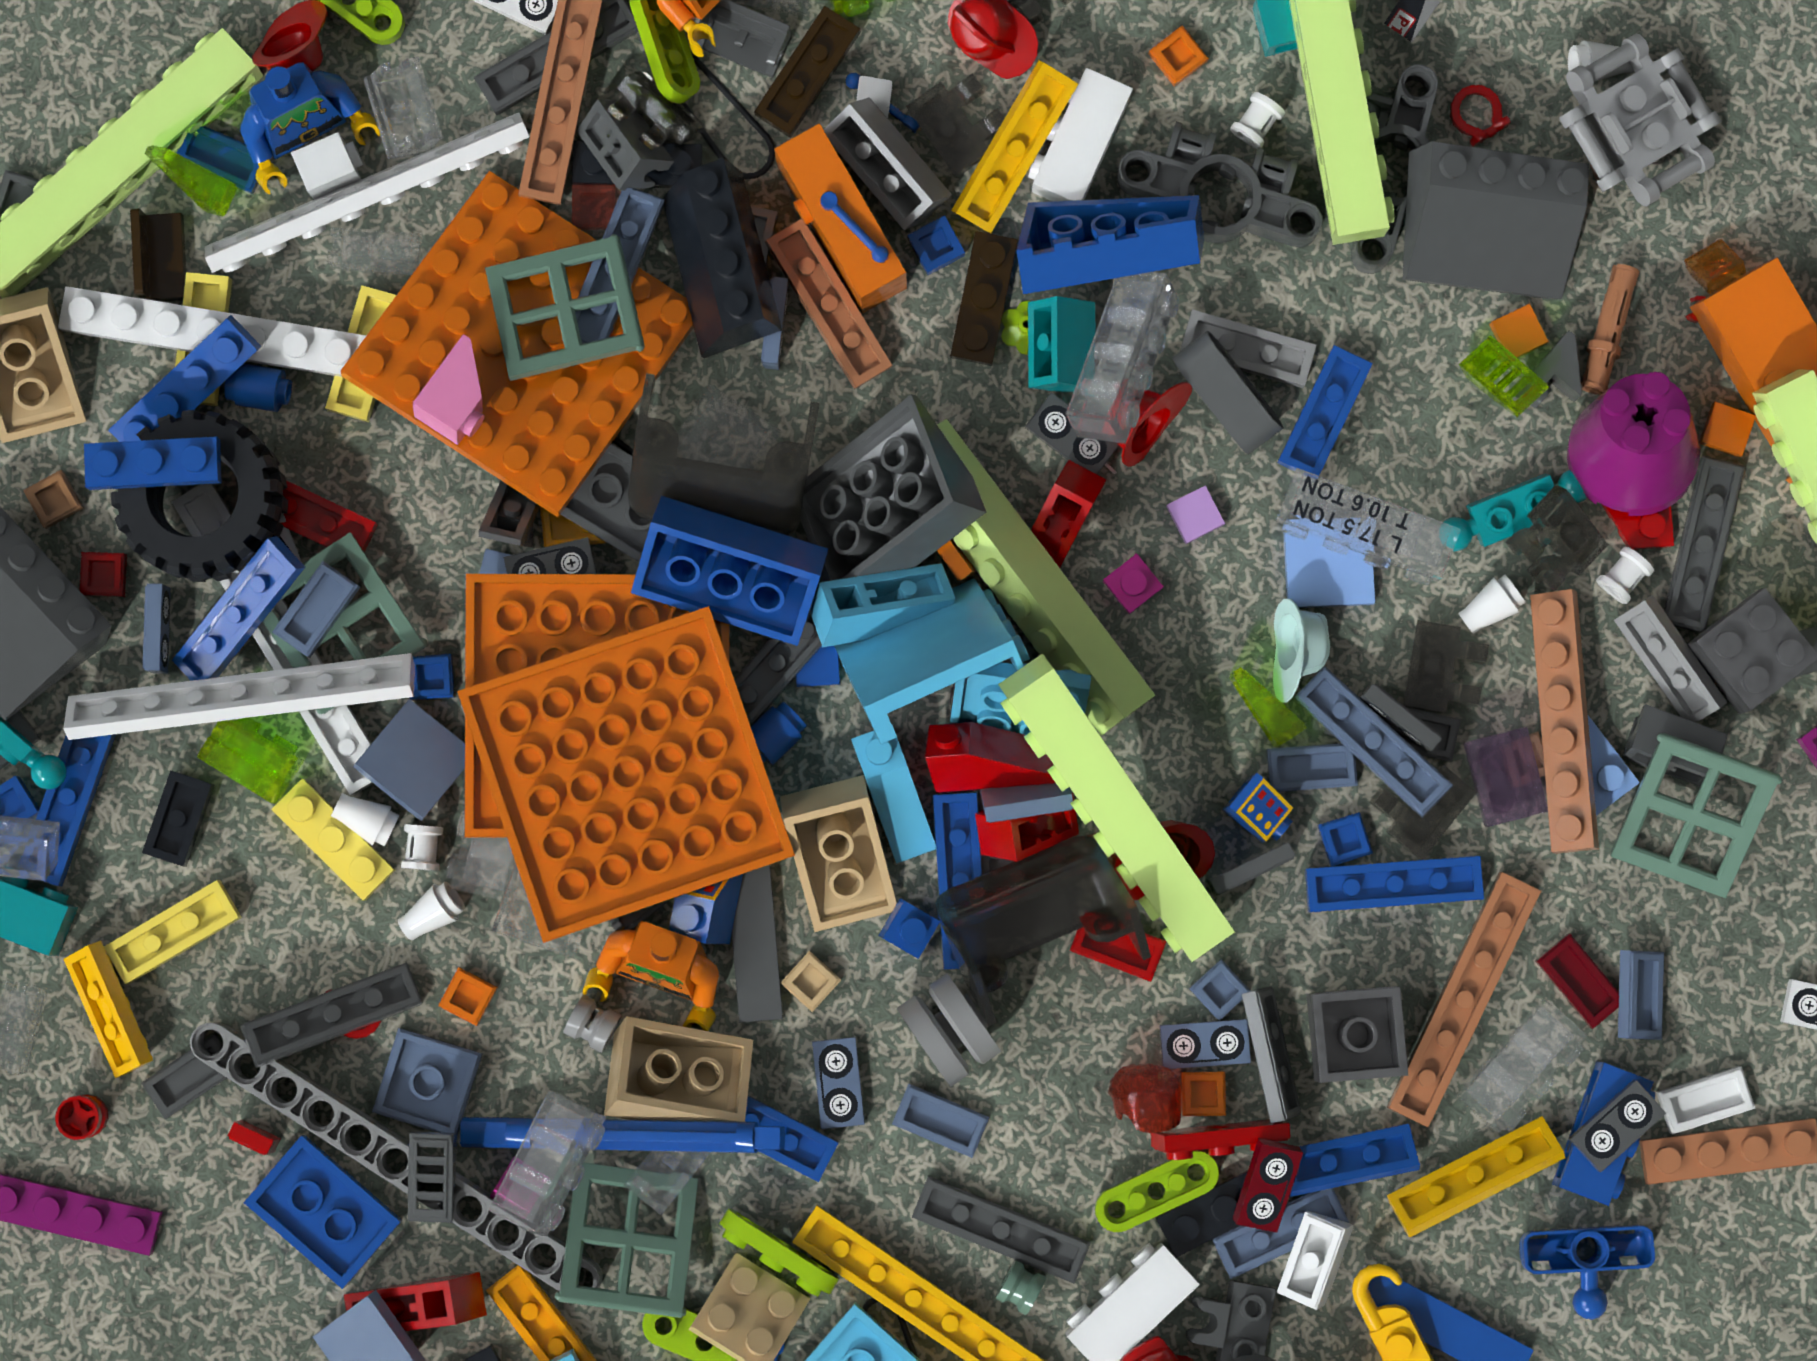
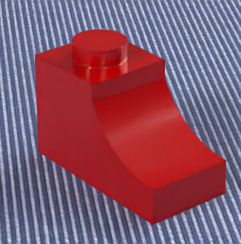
M1071 460L1067 461L1031 529L1059 568L1063 564L1107 480Z
M1074 808L1068 811L992 823L986 822L984 810L975 813L981 855L1017 862L1079 834Z

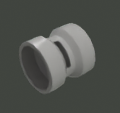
M583 995L568 1019L563 1033L573 1039L581 1037L588 1041L590 1048L602 1054L618 1027L622 1015L612 1009L603 1010L597 1007L594 999ZM592 1018H594L593 1022L591 1023V1025H590V1027H589V1029H588L587 1027H588L589 1023L591 1022Z

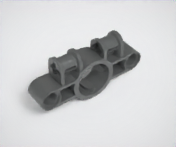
M1419 64L1409 66L1400 76L1394 88L1392 98L1371 93V96L1366 97L1369 113L1375 112L1378 119L1379 138L1374 139L1375 146L1392 142L1394 147L1407 151L1408 147L1414 150L1430 143L1425 137L1438 87L1436 74L1431 68ZM1411 80L1420 82L1425 87L1426 95L1415 97L1409 94L1405 83ZM1383 191L1384 197H1391L1394 222L1389 223L1390 228L1384 237L1353 242L1351 260L1358 271L1364 274L1380 272L1391 259L1403 215L1406 212L1407 196L1396 197L1397 193ZM1324 204V207L1320 208L1319 211L1321 212L1322 220L1329 222L1326 204ZM1365 243L1378 245L1382 251V259L1377 261L1367 259L1362 253V245Z
M1176 121L1165 157L1144 150H1133L1124 155L1120 161L1117 172L1118 185L1123 192L1136 198L1193 196L1197 185L1193 181L1202 174L1219 171L1221 176L1232 181L1234 177L1238 178L1248 192L1240 215L1242 219L1236 224L1219 227L1220 223L1216 221H1202L1204 241L1229 242L1248 232L1292 247L1301 248L1311 244L1322 227V215L1315 205L1288 196L1299 160L1295 158L1287 161L1265 154V150L1258 147L1250 167L1243 160L1231 155H1211L1217 134L1211 132L1207 136L1183 128L1182 123ZM1140 165L1146 169L1149 177L1142 182H1134L1127 177L1125 170L1129 166ZM1296 216H1303L1311 223L1312 230L1306 234H1299L1291 228L1290 219Z

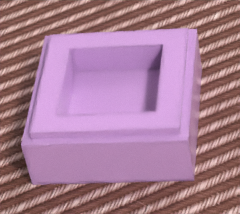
M1206 485L1166 506L1185 544L1225 525Z

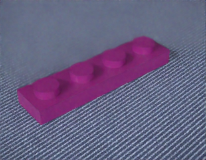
M0 1173V1221L147 1256L153 1255L163 1214L162 1211Z

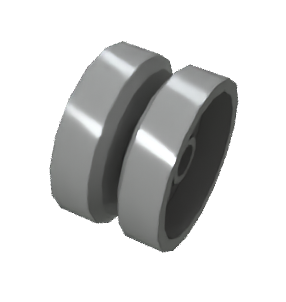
M946 973L929 985V994L939 1007V1012L933 1015L924 1000L915 995L897 1007V1010L951 1087L969 1075V1066L957 1050L958 1048L965 1045L975 1061L981 1064H985L999 1054L1001 1050L986 1030L989 1025L967 993L962 995L948 973Z

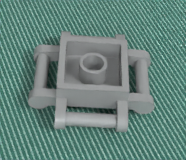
M1636 33L1624 39L1622 46L1586 67L1580 65L1567 73L1568 86L1580 105L1560 116L1559 120L1565 129L1570 128L1598 175L1599 180L1596 182L1602 193L1625 180L1637 202L1642 206H1649L1660 198V193L1695 172L1701 174L1714 166L1715 159L1713 153L1707 146L1701 144L1697 136L1719 124L1722 120L1716 110L1711 112L1684 67L1682 60L1685 58L1680 49L1676 48L1653 62L1648 55L1649 47L1646 40ZM1629 62L1635 73L1597 94L1593 87L1594 82ZM1667 70L1671 78L1664 81L1660 74ZM1691 113L1697 121L1692 125L1686 119ZM1680 148L1685 157L1684 160L1652 179L1646 177L1642 170L1643 168Z

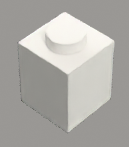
M339 132L291 152L304 185L313 199L361 180L357 167L363 165L360 154L354 142L351 141L346 144Z

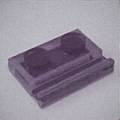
M1527 727L1463 742L1484 827L1548 812Z

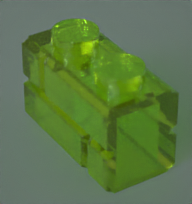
M252 717L218 721L211 735L197 754V758L268 802L277 804L304 762V759L295 755L299 747L279 734H276L273 740L258 731L262 724Z

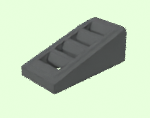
M414 1131L409 1133L408 1221L453 1223L457 1133ZM422 1147L444 1148V1156H422L421 1150ZM421 1165H444V1174L420 1173ZM420 1182L443 1183V1192L419 1191ZM419 1200L443 1201V1209H419Z

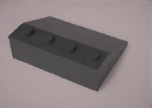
M1434 141L1410 151L1402 280L1545 299H1562L1587 208L1589 164Z
M913 394L909 395L790 490L809 543L828 548L821 573L823 582L914 568L987 513L973 476L920 399Z
M0 506V716L6 721L106 645L112 625Z

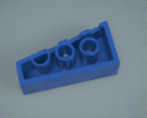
M1199 195L1028 203L1016 250L1023 294L1200 264L1204 244Z

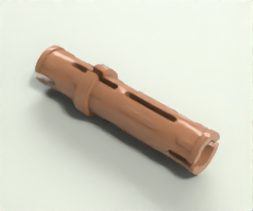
M1617 264L1612 266L1594 338L1589 340L1586 349L1589 356L1581 381V389L1588 393L1602 395L1608 390L1614 362L1621 355L1622 348L1619 346L1621 335L1630 308L1634 287L1640 273L1638 269L1629 265Z

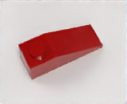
M974 722L929 725L925 759L936 793L1055 784V781L1047 771L1054 764L1047 754L1038 758L1025 740L1024 734Z
M480 1272L444 1276L344 1294L346 1311H348L376 1290L405 1331L457 1325L487 1315Z

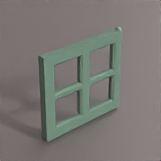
M612 234L609 238L485 267L510 381L623 353L643 351L645 347L618 235ZM606 258L613 290L572 299L565 267ZM548 272L555 304L514 314L507 282ZM616 302L624 334L582 344L575 312ZM558 316L565 348L523 358L517 326Z
M348 533L304 562L305 569L279 600L281 601L306 585L322 561L333 567L347 557L369 592L345 608L319 646L338 634L354 660L368 659L348 627L378 607L402 641L379 657L411 653L413 656L427 645V640L420 638L352 533ZM274 607L263 620L268 631L293 668L312 666L307 656L272 633L282 619ZM335 707L316 710L318 714H325Z
M1664 732L1657 735L1659 742L1618 833L1610 856L1726 899L1777 784L1782 783L1783 779L1777 773ZM1673 755L1708 768L1693 804L1657 792ZM1720 772L1756 785L1740 822L1704 809ZM1649 809L1685 821L1669 857L1634 845ZM1696 826L1732 838L1716 874L1681 862Z
M577 1162L560 1291L556 1292L555 1299L558 1302L677 1318L684 1317L687 1313L683 1305L699 1178ZM592 1183L629 1188L624 1230L586 1225ZM641 1190L678 1195L674 1237L636 1231ZM584 1244L622 1249L617 1290L578 1286ZM634 1250L671 1255L666 1297L629 1292Z

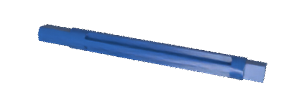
M463 1117L460 1122V1144L466 1148L757 1153L758 1149H785V1126H759L758 1122Z

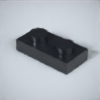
M170 770L142 853L187 867L215 785Z

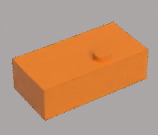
M820 123L774 148L777 167L796 199L793 204L805 225L810 223L861 313H865L907 289L905 269ZM825 192L836 194L838 205L878 246L887 248L889 256L885 262L878 263L874 261L869 248L832 210L827 211L823 209L820 199Z
M1778 258L1761 264L1689 307L1697 317L1700 327L1751 414L1755 415L1754 405L1757 404L1752 393L1798 369L1814 370L1817 376V325ZM1756 417L1757 425L1772 447L1775 442L1769 429H1765Z

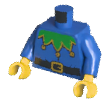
M304 62L296 63L287 69L284 67L270 69L265 76V80L249 90L251 105L246 109L240 125V132L252 162L259 165L255 174L256 180L268 194L271 193L267 187V181L272 176H276L284 188L287 186L286 176L278 166L271 163L270 158L274 157L276 160L347 122L345 118L349 117L351 119L352 132L360 145H366L360 134V130L364 127L373 128L377 136H380V131L374 117L366 112L361 113L359 109L362 105L342 77L321 70L312 72Z

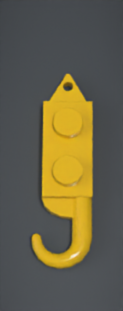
M1383 1264L1368 1265L1360 1270L1353 1281V1298L1369 1329V1334L1382 1361H1434L1410 1311L1397 1304L1377 1307L1369 1292L1368 1285L1370 1281L1378 1276L1388 1277L1396 1285H1401L1403 1280L1398 1272L1390 1266Z

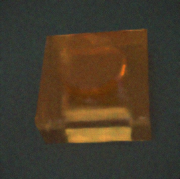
M1722 239L1717 240L1684 260L1689 274L1709 295L1747 273L1744 261Z

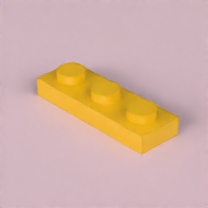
M102 941L89 944L64 958L63 960L114 1077L118 1078L153 1061L147 1041L140 1031L130 1008V1002L123 992L113 969L112 961L107 955Z

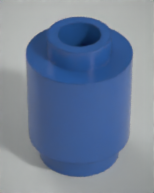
M244 363L225 381V398L234 401L237 406L278 412L282 405H288L291 398L292 381L286 379V373L282 369Z
M784 702L777 708L772 706L751 726L763 763L767 761L772 766L802 738L800 733L807 727L799 715Z

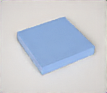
M1349 518L1355 522V525H1352L1351 521L1347 523L1348 527L1353 528L1349 535L1341 533L1342 530L1347 532L1349 530L1344 527V522L1347 519H1333L1331 526L1335 527L1334 530L1322 526L1323 523L1328 524L1329 519L1322 520L1320 523H1313L1310 520L1284 521L1287 599H1292L1298 608L1374 605L1375 588L1371 529L1363 537L1368 539V542L1358 539L1367 530L1368 526L1371 527V518Z

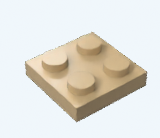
M735 1253L689 1330L738 1361H774L810 1298L740 1254Z

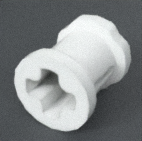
M1254 92L1250 97L1252 103L1240 121L1232 124L1230 131L1257 149L1258 147L1262 148L1265 143L1263 138L1276 119L1281 120L1284 117L1285 111L1269 97L1259 92Z
M1625 546L1619 552L1621 555L1620 559L1606 575H1600L1596 579V582L1602 589L1622 604H1627L1631 600L1629 594L1644 576L1649 577L1654 572L1652 565L1643 556Z
M404 824V831L408 833L406 858L401 861V868L439 871V864L436 862L438 836L443 834V828Z

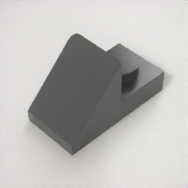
M1570 330L1559 339L1507 401L1517 411L1521 412L1528 405L1536 409L1552 390L1546 384L1548 381L1573 402L1581 397L1576 335Z
M500 481L480 526L479 537L532 548L533 522L540 505L503 481Z

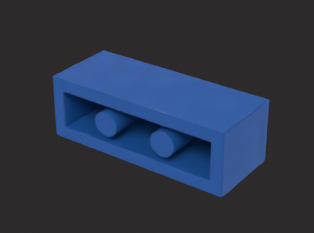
M1596 1061L1569 1137L1633 1079L1637 1080L1655 1100V1092L1651 1091L1654 1081L1610 1064ZM1640 1138L1602 1172H1598L1568 1139L1564 1149L1565 1159L1559 1162L1552 1185L1609 1206L1611 1199H1617L1621 1194L1625 1183V1174L1621 1173L1626 1157L1632 1158L1634 1156Z

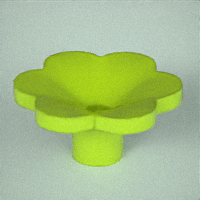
M1031 301L1021 302L1016 309H1008L1002 316V323L1005 327L1001 335L1002 341L1008 346H1016L1019 353L1028 355V328H1025L1023 324L1028 323V302Z

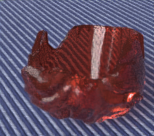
M1141 1063L1124 1066L1115 1072L1110 1080L1108 1094L1112 1098L1118 1120H1122L1123 1114L1130 1118L1136 1130L1144 1133H1161L1176 1128L1180 1124L1182 1091L1179 1077L1173 1070L1151 1063Z

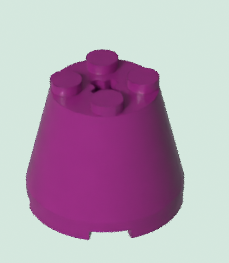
M1661 372L1630 375L1612 385L1578 416L1572 427L1567 448L1568 468L1578 480L1585 496L1595 505L1599 502L1611 509L1629 512L1628 516L1654 514L1675 504L1687 492L1700 462V443L1688 401L1683 392Z

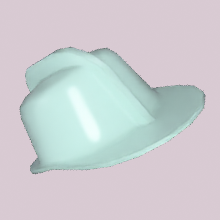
M1283 599L1278 604L1274 617L1276 652L1273 687L1276 698L1279 702L1287 703L1294 696L1300 678L1318 672L1325 665L1330 655V639L1325 615L1301 611L1292 599Z

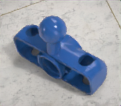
M1642 1225L1528 1231L1521 1236L1519 1242L1522 1266L1533 1274L1580 1272L1581 1287L1574 1293L1572 1303L1575 1312L1582 1318L1589 1320L1600 1318L1606 1311L1608 1304L1606 1294L1598 1287V1271L1643 1269L1650 1267L1655 1261L1653 1232ZM1634 1230V1233L1618 1234V1231ZM1534 1235H1547V1238L1530 1239ZM1591 1237L1596 1246L1595 1252L1589 1259L1580 1260L1576 1252L1577 1244L1583 1238ZM1636 1256L1638 1264L1622 1265L1619 1257ZM1532 1261H1549L1550 1269L1535 1270Z

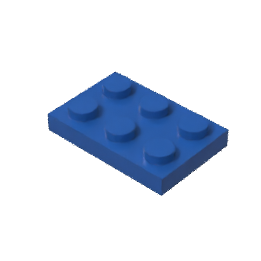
M305 1135L299 1137L243 1202L341 1289H344L403 1221Z

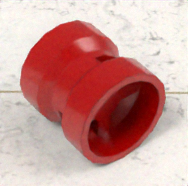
M90 1094L72 1096L64 1100L57 1108L55 1115L56 1126L59 1132L69 1139L79 1140L94 1137L106 1127L108 1109L105 1103L97 1096Z

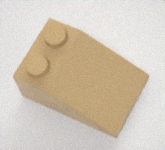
M48 287L0 299L1 443L86 422L63 331L58 329L59 318Z
M864 775L780 796L783 820L795 854L794 860L814 932L891 913L897 901Z
M626 1016L614 1032L604 1115L627 1120L745 1122L754 1040Z

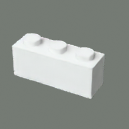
M1089 68L1085 69L1081 80L1076 77L1072 78L1073 81L1078 83V86L1068 101L1070 104L1064 117L1059 116L1047 137V140L1052 141L1047 154L1043 156L1038 153L1030 169L1028 177L1034 180L1032 186L1033 193L1053 202L1085 199L1128 106L1133 88Z
M1161 1242L1155 1248L1150 1243L1145 1245L1130 1260L1135 1266L1123 1278L1118 1273L1112 1276L1099 1289L1098 1292L1103 1297L1091 1308L1083 1304L1067 1319L1066 1322L1071 1326L1065 1332L1067 1338L1089 1361H1120L1129 1350L1136 1346L1200 1285Z

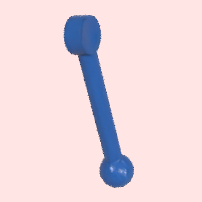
M857 73L847 75L846 85L850 89H858L860 75ZM890 103L889 113L915 133L920 124Z
M825 192L820 199L823 209L827 211L832 210L869 248L874 261L878 263L885 262L889 256L887 248L878 246L838 205L836 194Z

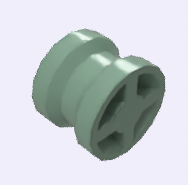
M1015 1260L1001 1283L995 1299L1002 1303L1009 1301L1015 1304L1018 1312L1026 1316L1035 1303L1047 1277L1039 1272L1035 1274L1025 1270L1023 1263Z

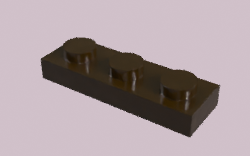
M824 6L755 109V116L791 138L860 35V28Z
M979 231L975 232L950 358L992 366L1018 239Z

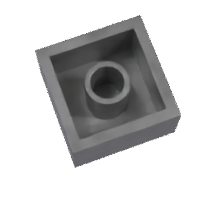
M1766 588L1752 593L1687 644L1712 681L1738 714L1752 711L1817 660V652Z
M1391 986L1306 994L1314 1081L1325 1083L1409 1076L1400 987Z

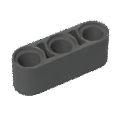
M1206 331L1173 356V360L1180 372L1246 454L1249 455L1284 429L1272 408L1211 332Z

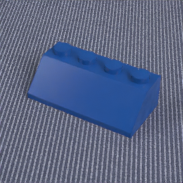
M661 496L649 527L631 593L689 612L709 606L714 620L798 646L822 573L828 548Z

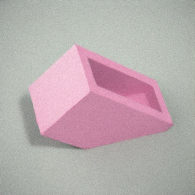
M464 334L413 402L414 417L456 445L460 443L465 435L472 437L479 429L485 417L482 414V394L471 339Z

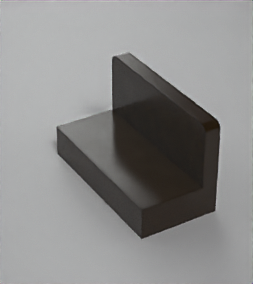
M140 208L130 209L135 295L141 299L159 302L183 300L186 279L184 215L182 213L146 215Z

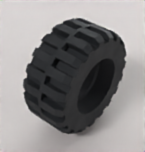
M196 410L182 411V417L174 418L171 414H168L158 419L160 426L152 430L145 426L136 435L141 441L218 437L220 439L221 461L231 468L238 482V499L233 513L220 528L209 534L198 537L184 535L176 531L166 520L163 508L166 486L121 488L118 491L111 492V506L118 509L119 515L114 519L119 531L126 534V542L132 550L158 569L177 578H187L192 582H206V579L213 578L216 581L230 579L232 572L236 570L241 572L267 538L273 535L280 537L284 525L279 520L281 513L285 514L288 512L289 501L283 496V490L288 488L285 475L280 472L278 468L280 462L275 454L265 445V442L235 419L230 420L222 414L208 411L206 415L200 414Z

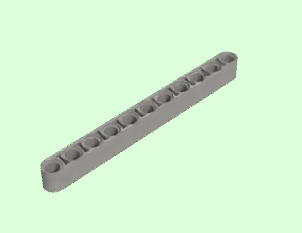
M222 1022L205 1023L193 1031L190 1038V1048L197 1059L408 1194V1165L403 1172H395L387 1164V1155L392 1148L403 1150L408 1158V1140L282 1059L260 1066L259 1073L254 1078L245 1076L242 1073L240 1063L242 1058L250 1053L243 1034ZM211 1030L218 1031L223 1038V1047L215 1055L209 1053L203 1045L206 1034ZM283 1077L291 1078L297 1086V1094L290 1102L282 1100L277 1093V1085ZM319 1101L328 1102L334 1110L333 1120L328 1125H322L315 1120L314 1108ZM357 1124L365 1126L371 1134V1141L365 1149L355 1147L350 1139V1132ZM421 1150L422 1156H431L424 1150ZM421 1165L420 1173L436 1172L444 1174V1165ZM455 1172L453 1223L560 1291L566 1242L531 1219H525L490 1197L489 1192L458 1172ZM420 1182L419 1191H426L423 1182ZM465 1196H473L480 1201L482 1212L479 1218L468 1219L461 1213L460 1203ZM419 1200V1202L430 1209H443V1201ZM501 1220H511L518 1226L519 1236L516 1242L506 1243L498 1237L497 1226ZM546 1243L554 1248L556 1252L554 1265L544 1267L535 1261L533 1251L536 1245ZM582 1254L581 1267L588 1269L592 1273V1287L600 1288L603 1281L600 1266L593 1259Z

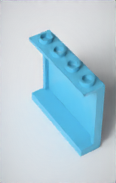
M975 578L952 588L956 600L950 606L864 641L834 645L880 744L897 737L887 713L1007 659H1010L1017 671L1024 667L1022 662L1030 659L1020 636L1016 635L1010 620L1006 619L1000 604H997L990 588L982 591Z

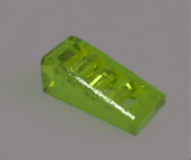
M154 145L147 147L144 154L203 211L221 217L226 215L238 189L236 184L170 149Z
M1491 335L1459 363L1461 370L1469 381L1516 417L1524 412L1549 388L1545 381ZM1499 361L1501 364L1486 377L1484 374ZM1507 369L1511 370V371H1510L1503 379H1501L1496 385L1493 383V382L1496 381ZM1518 376L1521 378L1510 390H1508L1506 393L1503 392V390ZM1527 384H1530L1531 387L1516 401L1512 399Z
M1240 667L1230 674V681L1273 747H1279L1308 728L1297 715L1246 670Z

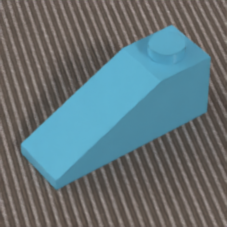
M940 563L820 582L810 608V614L822 647L864 641L954 604L956 599L944 567Z
M875 731L852 738L854 749L896 864L935 850L936 844L898 738L896 737L880 744Z

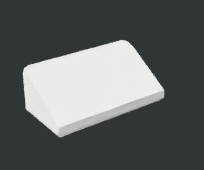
M1305 1211L1277 1293L1315 1310L1325 1306L1353 1230V1225L1345 1221Z

